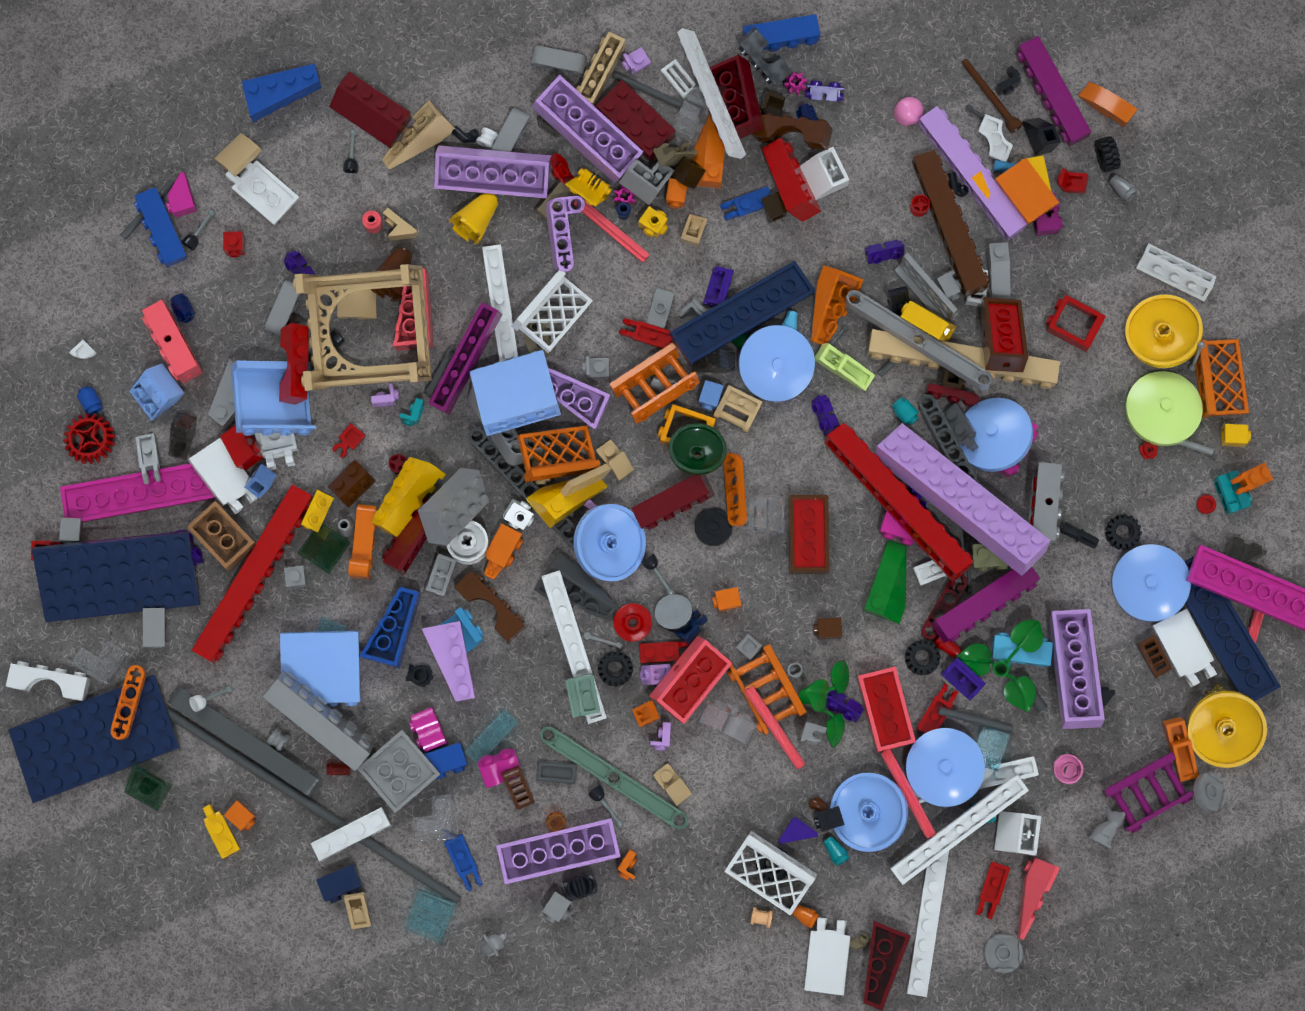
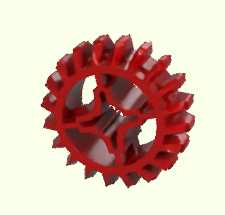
M86 413L85 419L78 415L79 421L72 419L71 421L74 425L66 426L70 431L64 432V435L68 437L63 439V442L68 444L65 446V450L70 451L68 455L74 457L75 461L81 460L82 464H86L88 461L89 464L93 465L94 459L101 463L100 456L106 459L108 457L105 452L112 453L109 445L115 446V443L110 441L116 438V435L110 434L114 431V428L109 427V421L104 422L105 418L103 416L98 418V415L95 413L92 417L89 413ZM93 424V427L91 426L86 431L80 430L82 427L86 425ZM100 427L104 434L103 443L98 440V430ZM76 435L81 438L79 450L75 445ZM83 435H85L86 437L91 435V437L94 441H96V443L93 441H87ZM91 447H98V449L94 452L85 453V451H88Z

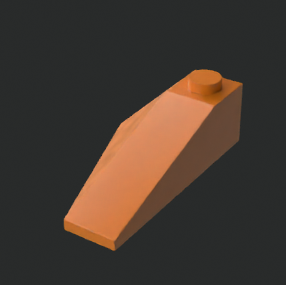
M823 265L816 288L811 335L812 342L821 345L829 343L838 328L837 320L841 316L845 317L848 313L845 310L847 294L852 290L860 291L864 279ZM855 296L849 298L852 302H855L857 299Z

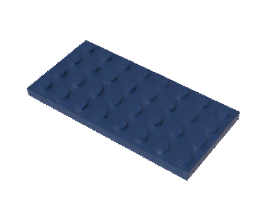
M189 530L32 548L45 622L143 612V608L170 609L200 605Z
M156 675L148 676L145 679L130 735L124 740L113 738L110 732L122 687L8 729L32 803L61 794L181 748ZM135 682L130 683V684H134V685H136V686L139 685V683H135ZM132 687L129 688L126 692L129 699L134 698L136 690ZM126 706L122 708L121 715L124 718L128 717L131 714V710ZM119 719L118 722H121L122 725L121 728L116 729V732L119 733L120 737V734L125 733V730L122 729L123 723L128 724V721Z

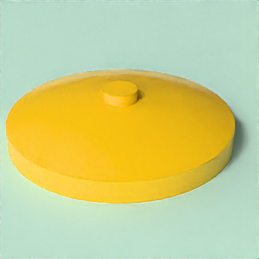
M1166 294L1152 296L1141 301L1129 314L1125 327L1126 342L1132 354L1144 364L1157 368L1178 366L1189 360L1196 353L1197 345L1202 341L1203 336L1202 320L1194 306L1183 298Z
M1219 691L1204 697L1195 705L1188 718L1187 733L1188 738L1192 742L1194 752L1203 761L1216 767L1232 768L1249 762L1260 752L1267 736V723L1262 710L1253 699L1236 691Z

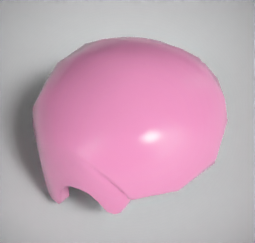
M914 97L901 99L894 108V117L903 126L918 123L919 118L924 115V107L921 101Z
M1060 755L1054 762V774L1061 783L1073 784L1078 782L1083 776V764L1075 755Z

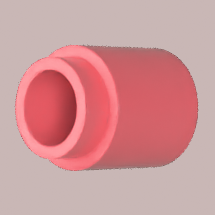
M371 210L363 215L362 222L367 232L375 234L382 229L383 222L378 212Z

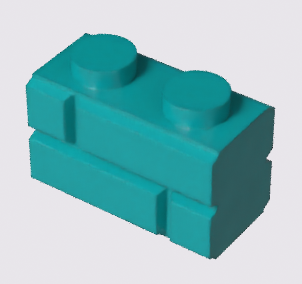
M1238 470L1213 479L1226 516L1251 506V494L1243 492L1237 495L1235 491L1242 486L1240 482L1232 484L1230 481L1239 475Z

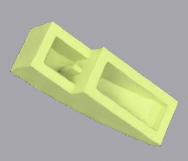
M829 343L822 344L814 357L817 363L863 391L867 390L875 377V374L849 355L841 353Z

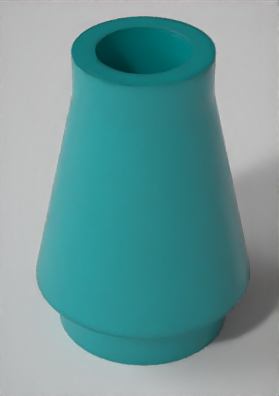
M833 836L823 842L832 864L835 863L837 867L850 858L848 856L849 852Z

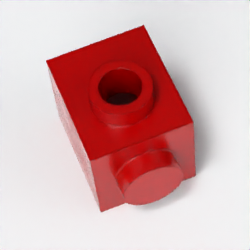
M242 231L223 232V251L226 256L237 258L240 255H245V236Z

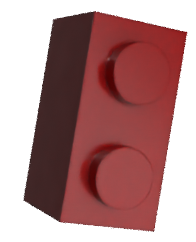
M236 425L220 436L237 468L248 470L264 458L261 453L262 449L253 436L236 433Z

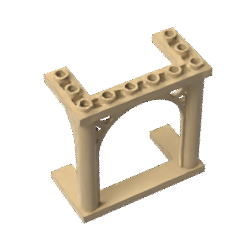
M406 264L400 265V269L329 276L295 274L293 288L296 290V294H308L306 308L309 310L310 318H308L307 322L308 328L311 329L309 344L313 350L311 365L314 367V371H303L301 378L305 391L329 389V387L397 381H432L422 266ZM412 286L418 362L359 366L347 361L338 353L331 339L330 321L335 307L344 297L360 290ZM340 291L339 297H336L334 293ZM323 294L331 297V306H326L322 303L321 296ZM322 309H325L327 311V315L325 317L322 316V314H324ZM326 346L330 348V353L327 355V349H325ZM335 356L337 364L334 368L330 369L327 367V361L330 357ZM342 363L346 365L347 369L341 368Z

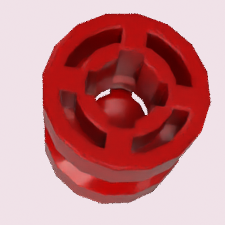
M923 194L916 195L911 201L910 212L916 217L924 216L930 207L929 198Z

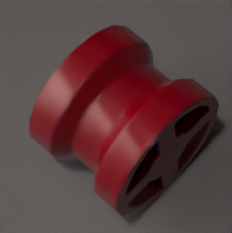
M395 454L390 457L389 467L391 471L399 475L407 458L402 454Z

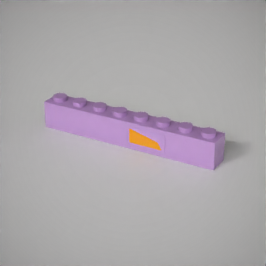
M936 106L919 118L917 124L951 169L956 172L964 186L966 185L969 188L970 194L1005 240L1008 241L1024 230L1027 223L994 181L991 171L988 168L985 169L981 164V158L971 151L968 141L961 138L958 128L949 122L946 112Z

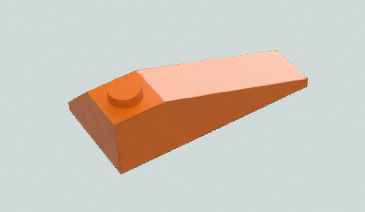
M711 114L694 147L698 154L691 160L696 161L706 170L697 186L721 188L725 146L719 137V131L712 120Z

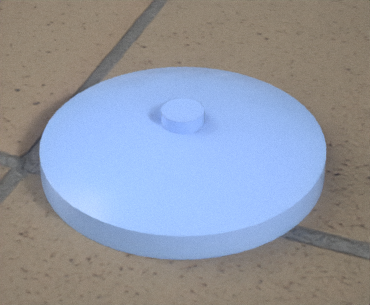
M771 325L755 331L748 337L741 348L738 367L742 381L753 394L768 401H786L799 395L808 386L814 373L815 358L811 345L801 333L787 326Z
M990 398L975 404L965 413L976 431V436L973 439L978 448L973 452L967 449L965 445L961 446L969 464L973 467L988 472L1006 470L1020 462L1028 453L1033 441V425L1027 412L1016 402L1005 398Z
M617 504L596 506L584 514L576 527L574 552L577 561L582 569L595 579L601 581L622 580L630 576L639 567L645 554L646 537L644 529H641L634 513L624 506Z
M1154 544L1136 547L1127 552L1115 567L1112 579L1114 596L1120 607L1127 614L1138 620L1157 622L1168 619L1179 612L1188 599L1191 589V583L1186 581L1189 574L1188 567L1177 553L1167 547Z
M939 728L923 734L912 745L907 756L906 773L910 786L921 799L935 806L952 807L966 802L978 791L984 778L985 763L979 746L971 737L959 730Z
M860 773L845 780L835 791L830 808L839 806L845 824L834 828V831L845 844L859 851L874 852L891 846L904 832L908 820V805L902 790L890 778L877 773Z

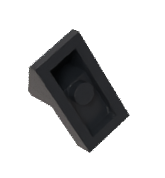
M907 286L888 290L889 299L887 303L889 309L899 317L902 315L901 310L903 306L910 301Z

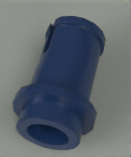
M621 202L617 205L616 212L618 217L622 220L629 217L631 207L628 203Z

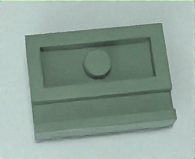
M593 673L565 679L573 718L600 713Z

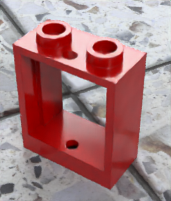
M1065 295L1063 299H1058L1054 307L1057 310L1054 316L1050 314L1045 323L1048 326L1046 331L1087 352L1106 315ZM1066 304L1095 319L1084 340L1055 325Z

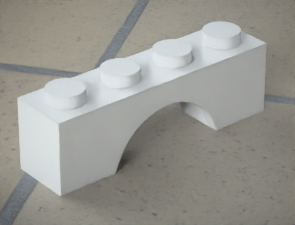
M18 661L17 664H10L6 687L30 691L37 682L50 679L60 686L64 698L85 701L87 699L91 679L87 678L85 673L74 672V675L67 674V670L56 668L55 671H49L47 666L36 665V668L29 667V663Z
M381 807L312 842L311 845L318 860L322 862L340 853L347 847L392 826L384 808Z

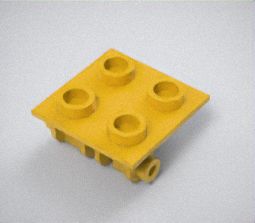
M583 168L579 170V176L565 184L572 193L580 195L586 203L594 206L610 197L608 195L612 192L610 185L603 180L601 181L600 178L593 185L597 176H593L592 172Z

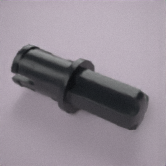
M1065 522L1060 532L1076 540V543L1079 541L1093 549L1096 548L1099 542L1098 538L1084 532L1083 528L1080 530Z

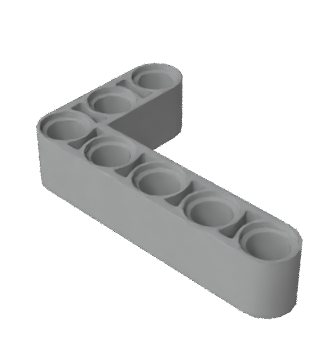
M472 384L467 399L482 422ZM515 429L490 435L501 455L510 465L524 463L517 438L518 433ZM544 436L540 442L549 447L552 440ZM524 439L525 445L532 449L535 443L530 439ZM537 446L534 450L540 457L546 452L540 446Z

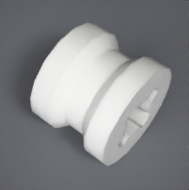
M483 127L481 130L482 134L477 138L476 142L480 146L491 150L498 134L491 129Z

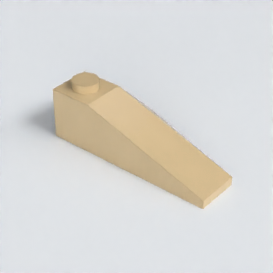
M430 100L413 116V119L416 121L412 127H405L402 131L404 134L401 142H394L383 157L382 161L389 170L440 143L444 138L450 136L455 129Z

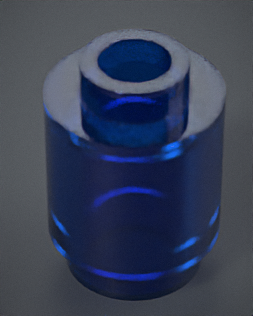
M803 104L796 111L798 119L799 117H806L814 121L818 119L813 105Z
M177 294L170 299V306L179 322L188 323L194 319L196 313L188 297H185L184 294Z

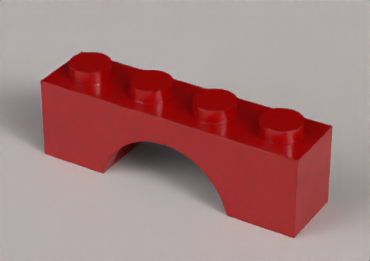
M291 323L280 329V347L284 348L287 354V369L282 381L279 383V402L297 405L307 400L308 391H305V387L302 386L301 378L303 371H308V326Z

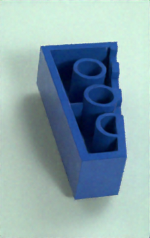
M315 64L242 81L249 114L253 123L291 104V102L322 88Z
M399 587L386 613L379 621L376 630L359 655L362 659L400 669L421 598V594L418 591Z

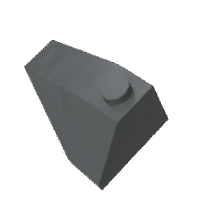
M560 553L549 564L543 574L560 570L572 608L574 605L584 607L586 613L608 620L618 607L574 562ZM541 577L534 590L548 598Z

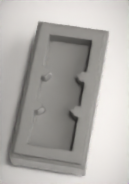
M656 288L646 323L665 329L675 293Z

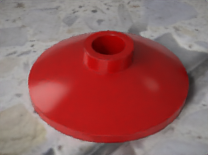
M557 153L552 154L550 162L553 169V177L564 184L574 179L575 177L569 171L568 162Z
M636 603L626 604L614 616V629L623 640L637 642L649 634L652 628V617L644 606ZM631 620H635L637 622L635 627H631L629 625V622Z

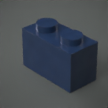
M354 864L316 879L324 902L330 901L331 904L342 900L341 896L344 894L359 893V888L363 887Z

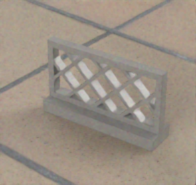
M906 253L894 272L926 309L951 322L958 316L956 313L958 309L910 254Z

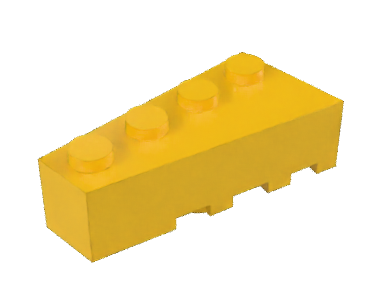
M409 457L403 464L398 477L395 478L390 491L385 495L380 508L375 512L371 523L385 533L398 537L413 518L412 512L418 508L420 509L423 505V498L428 492L432 493L436 488L434 484L439 478L442 480L446 474L429 462Z

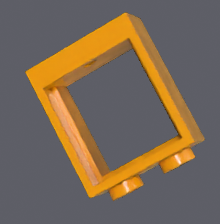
M672 404L671 409L667 408L664 419L667 421L665 427H660L658 437H660V443L669 446L671 438L667 437L675 412L705 422L706 425L713 428L716 419Z

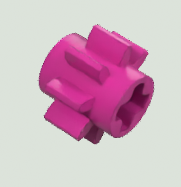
M793 71L791 77L787 76L785 78L787 83L784 84V88H789V94L794 92L799 96L800 90L805 92L806 87L804 85L807 83V79L802 78V72L795 74ZM793 81H796V83H799V85L795 86V83H793Z
M621 185L620 191H614L615 195L618 196L614 198V202H626L629 205L631 203L636 204V201L632 199L636 195L627 188H624L623 185ZM626 194V196H628V200L625 201L624 198H622V195Z

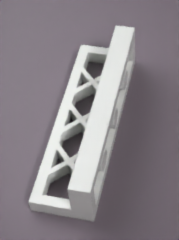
M1149 243L1136 269L1202 301L1206 300L1216 279L1215 275Z

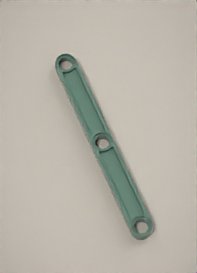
M545 727L541 730L540 738L542 742L675 829H684L687 826L688 817L684 812L553 727ZM547 730L554 732V739L551 741H546L543 738V734ZM613 772L618 773L620 776V780L616 784L608 780L609 775ZM677 815H682L685 818L683 826L675 825L674 818Z

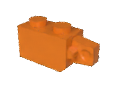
M501 523L485 553L488 560L484 572L486 577L495 580L503 569L505 570L507 566L511 567L515 559L513 556L515 550H520L524 542L522 540L523 535L520 532Z

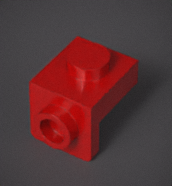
M1062 168L1061 174L1058 175L1057 183L1063 192L1085 194L1089 176L1087 173L1068 172L1067 169Z

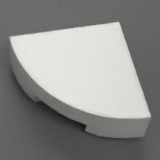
M84 340L69 352L72 356L79 359H88V357L91 358L97 354Z

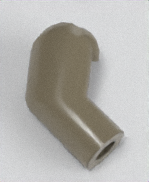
M863 933L855 938H850L849 948L859 950L869 944L870 937Z

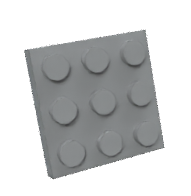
M403 730L358 767L359 772L394 813L400 811L441 775Z

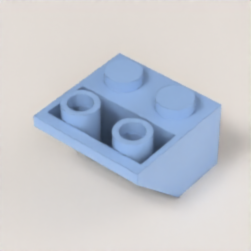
M163 364L146 369L129 391L151 421L177 403L184 394Z

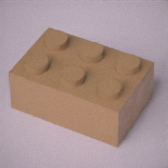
M216 501L187 526L194 536L229 572L256 545Z

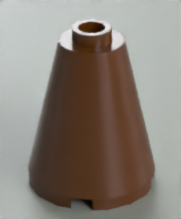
M402 247L396 248L376 271L400 269V265H411L412 256L410 251ZM403 287L370 290L379 297L384 298L387 295L392 298L391 301L397 302L402 298Z

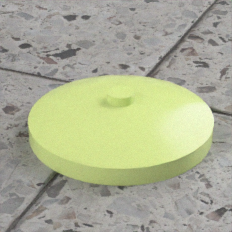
M1158 371L1141 377L1132 386L1126 398L1125 413L1130 427L1141 439L1158 446H1172L1187 440L1195 432L1202 419L1203 406L1197 389L1190 381L1173 372Z

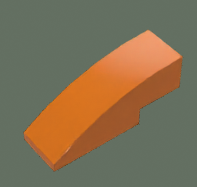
M1089 82L1078 95V97L1106 118L1110 117L1123 128L1138 110L1118 95L1092 82Z
M1177 717L1162 721L1170 753L1172 752L1176 758L1173 764L1180 782L1197 778L1199 776L1192 742L1188 738L1185 720Z

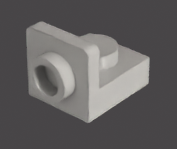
M586 356V362H582V373H586V378H609V358H590Z

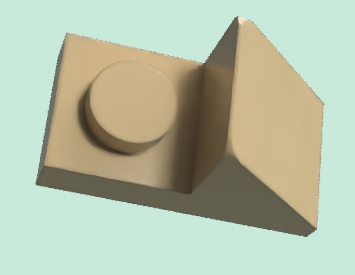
M389 208L383 212L385 223L391 228L395 226L388 235L389 241L416 238L418 236L416 229Z
M689 214L681 236V242L700 247L707 218Z
M611 439L596 450L605 464H609L612 468L610 471L618 481L634 470L624 451L621 452Z
M668 763L653 774V777L677 806L692 794Z
M364 892L345 895L344 900L351 929L371 926L367 895Z

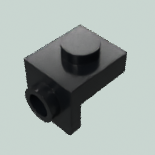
M1009 66L1007 69L1009 79L997 84L995 90L998 96L1001 94L1009 95L1014 92V88L1019 86L1021 75L1013 66Z
M839 806L815 813L816 817L813 818L816 829H820L821 832L845 825Z

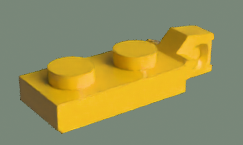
M210 804L204 807L203 810L207 817L203 819L205 826L222 859L241 850L220 811L215 813Z

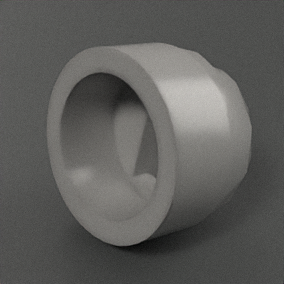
M791 663L788 666V675L792 679H799L803 675V667L799 663ZM797 670H800V672L794 675L791 674L793 672H796Z

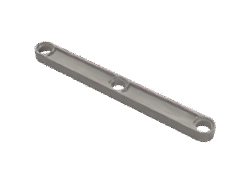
M852 290L847 294L845 304L849 309L980 390H986L990 387L993 380L992 375L985 369L861 292ZM855 296L859 299V302L856 304L851 303L849 298ZM919 336L923 339V343L918 344L914 342L913 338ZM981 376L986 377L988 383L982 384L978 378Z

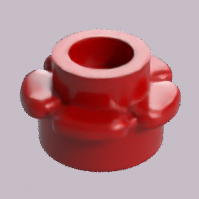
M1146 441L1140 446L1139 452L1144 459H1154L1157 456V445Z

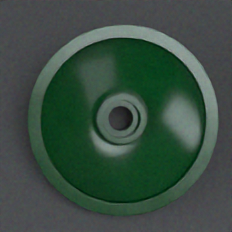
M693 423L685 425L672 435L669 442V455L676 467L688 474L704 475L711 473L722 465L726 457L727 446L725 439L719 431L706 424Z

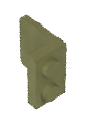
M981 543L972 544L973 563L971 566L974 569H977V571H986L988 567H993L997 570L1008 569L1009 565Z

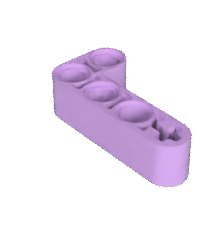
M580 196L555 198L549 200L546 204L552 262L556 271L560 269L563 272H567L574 266L568 214L578 213L584 209L585 203ZM572 200H575L578 204L576 210L571 207ZM554 202L559 204L558 212H555L552 208ZM556 221L562 224L560 231L555 228ZM559 240H562L564 242V248L562 250H560L557 246V242ZM566 261L567 265L561 266L560 262Z

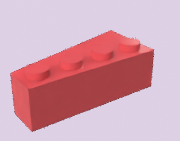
M423 268L429 348H433L429 274ZM403 286L399 317L395 329L396 334L393 340V348L396 351L417 349L412 286Z

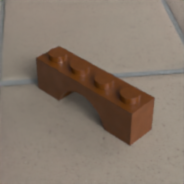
M765 113L761 115L764 129L752 134L758 142L771 144L787 133L798 132L804 135V141L810 148L828 150L833 129L824 119L814 121L806 117L796 119L788 115L778 117Z
M470 571L454 588L468 603L474 600H485L491 603L497 611V622L494 628L510 643L525 628L523 624L525 620L518 613L514 615L509 610L511 606L504 599L500 601L496 597L498 593L491 586L487 588L482 583L484 579L478 572L474 574Z

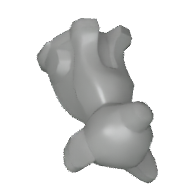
M1107 807L1106 816L1108 821L1100 824L1088 839L1111 849V840L1117 832V827L1124 826L1125 812L1113 811L1112 808Z
M484 934V940L479 943L480 952L485 956L491 957L496 955L498 957L500 955L499 950L504 947L505 934H493L489 937Z

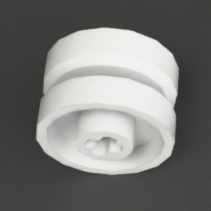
M471 520L446 546L449 554L462 565H473L486 557L485 553L489 548L490 542L486 530L481 524ZM469 540L471 545L467 546L465 542Z

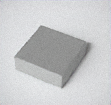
M748 633L737 645L736 649L748 660H751L762 648V645Z

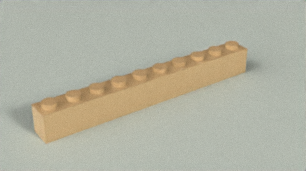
M872 329L867 355L871 356L872 359L882 360V358L890 359V362L893 363L909 362L911 366H920L921 364L933 370L944 368L888 332ZM921 337L913 338L914 342L918 344L923 343ZM940 341L985 369L983 348ZM1028 356L1023 373L986 371L992 375V379L998 377L1002 378L1004 382L1011 383L1015 380L1021 381L1022 385L1032 386V384H1039L1041 388L1051 389V387L1057 384L1060 361Z

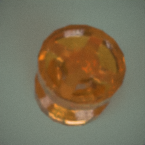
M552 812L546 818V824L551 831L555 832L564 829L566 820L563 814Z

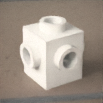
M512 499L503 517L509 521L508 524L517 530L518 528L524 530L526 526L529 527L533 522L534 513L530 504L525 501L520 503Z

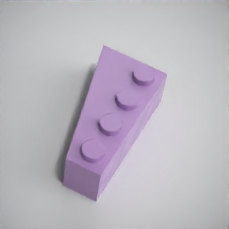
M548 368L557 401L597 431L612 396Z
M461 621L423 628L422 631L455 701L476 698Z

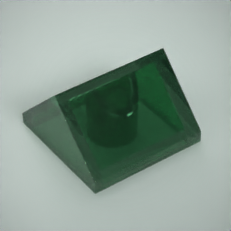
M322 524L318 533L312 531L297 554L327 574H330L350 545V542L333 529Z
M134 764L124 793L158 811L173 784Z

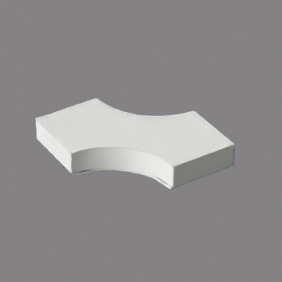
M985 114L978 132L989 143L990 150L988 156L1006 162L1013 145L1002 134L1003 121Z

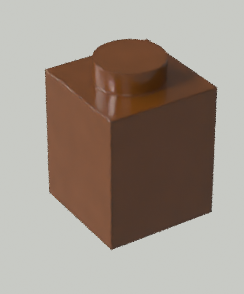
M841 617L819 618L816 621L817 624H813L814 635L818 636V640L842 638Z

